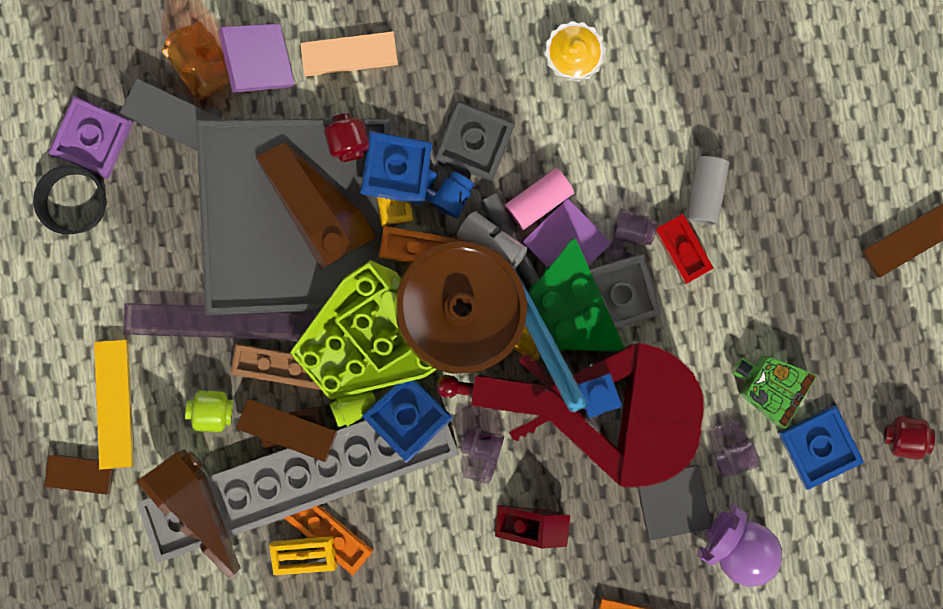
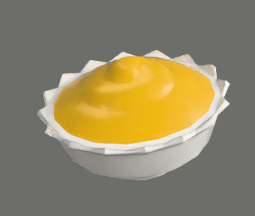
M572 20L568 24H560L556 30L551 31L550 38L545 42L546 50L544 55L547 58V66L553 69L555 75L561 76L566 81L574 80L579 82L582 79H590L593 73L599 71L600 65L605 61L603 54L606 47L602 44L603 37L597 34L595 27H589L585 22L577 23Z

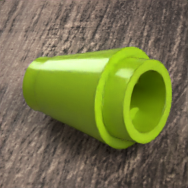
M371 390L369 392L335 398L336 401L330 403L329 406L339 428L344 425L348 427L363 418L362 415L377 401Z

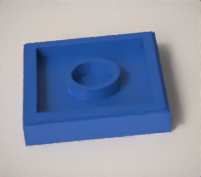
M370 131L368 138L369 148L366 152L360 194L423 205L432 142Z
M417 380L395 384L362 415L363 419L406 463L453 419L452 415Z
M832 405L777 432L806 490L864 463L836 405Z

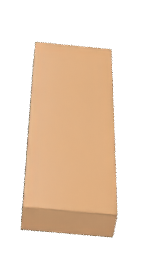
M394 31L300 43L305 76L398 65Z

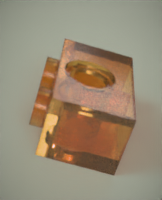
M201 21L170 32L161 51L197 101L229 87L230 80L223 51L216 43L212 33L208 32Z

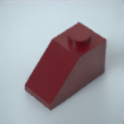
M498 505L495 537L541 549L567 547L570 514L547 509Z

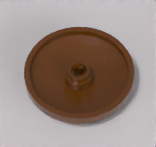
M449 242L429 249L409 266L397 289L395 316L404 342L421 361L443 372L469 374L494 366L514 349L525 327L527 301L519 276L502 256L480 244Z

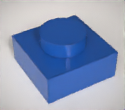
M610 374L578 384L586 400L585 408L589 418L622 407Z

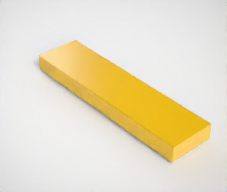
M129 341L94 342L99 470L134 467Z

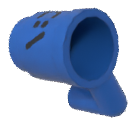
M429 170L425 200L447 215L457 219L471 196L470 191L474 183L453 171L449 179H445L438 192H435L430 188L438 175Z

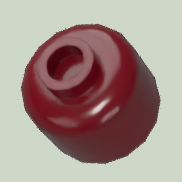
M350 113L333 116V123L327 125L324 129L330 155L333 158H339L341 163L363 158L365 156L364 152L369 148V139L364 121L360 118H351Z
M898 416L894 419L892 425L885 426L883 442L884 444H889L890 452L894 456L922 460L926 454H931L934 449L935 430L931 429L929 423L924 419Z

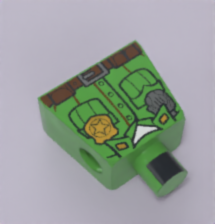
M761 356L756 365L741 357L732 370V374L745 381L739 394L773 424L785 429L817 377L810 372L769 356Z

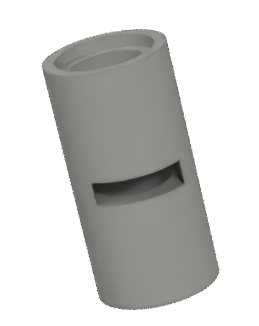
M711 156L698 157L686 218L688 221L706 225H718L729 161Z
M477 212L471 213L465 219L457 234V237L463 242L480 244L495 251L514 270L521 263L527 252L526 246L500 230L499 227Z

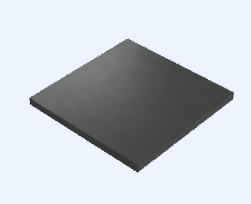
M389 118L362 119L368 138L370 131L390 135ZM332 119L196 120L205 316L321 310L344 277L368 261H374L397 272V261L378 258L383 227L380 224L376 197L360 194L367 150L364 152L365 156L354 161L341 163L339 158H333L329 153L324 134L325 127L333 123ZM285 142L361 210L376 238L321 269L256 160V157Z

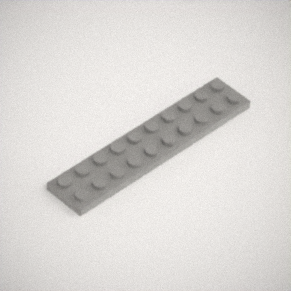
M438 394L434 395L433 397L441 404ZM364 420L336 430L338 434L326 463L286 448L206 478L228 536L232 537L459 455L450 427L447 424L408 463ZM150 498L137 502L157 563L200 548L201 541L198 538L187 537L180 530L179 519L172 512L165 515Z

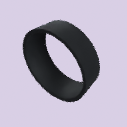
M63 165L51 169L39 180L34 191L33 205L38 219L45 227L59 234L70 235L84 233L94 228L105 214L107 198L103 186L89 171L74 165ZM75 174L92 179L96 183L100 195V204L96 216L88 225L76 231L59 226L52 219L47 204L48 195L53 185L61 178Z

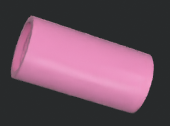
M555 168L506 203L505 207L517 225L524 230L573 195L574 190L562 172Z

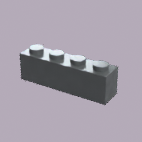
M149 78L147 83L136 79L120 113L197 151L196 120H223L221 119L223 113L207 105L202 110L193 105L194 99L180 92L173 96L165 92L166 86Z

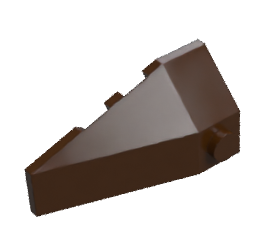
M285 142L256 157V160L321 269L376 238L361 210Z
M183 449L145 474L137 483L165 515L172 512L179 519L180 530L187 537L191 536L201 541L200 548L202 552L230 579L241 569L206 475L201 470L202 463L193 452L187 453Z

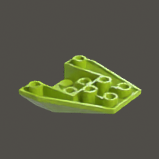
M371 260L344 277L290 352L330 400L421 379L437 370L415 356L407 347L399 332L395 316V298L402 278L397 272Z

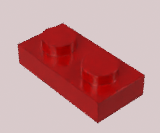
M684 214L654 229L684 285L714 269Z

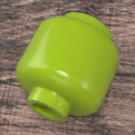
M199 390L195 393L193 400H187L185 419L191 420L192 428L195 431L222 432L226 425H231L233 400H228L227 394L223 391Z

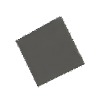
M457 101L434 160L493 183L515 123Z
M699 465L687 466L679 474L665 482L647 487H638L647 535L650 541L712 528Z

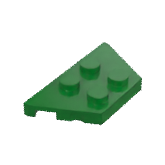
M573 237L569 239L566 243L567 246L555 260L553 259L548 265L542 277L537 279L528 290L530 297L558 350L622 351L625 349L578 242Z

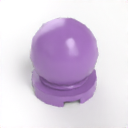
M732 504L730 507L731 512L728 514L723 510L712 523V528L707 530L705 536L710 539L705 548L702 546L698 548L697 556L710 566L719 562L721 570L735 583L746 587L765 585L776 577L782 563L783 550L779 539L767 527L756 522H746L747 513Z

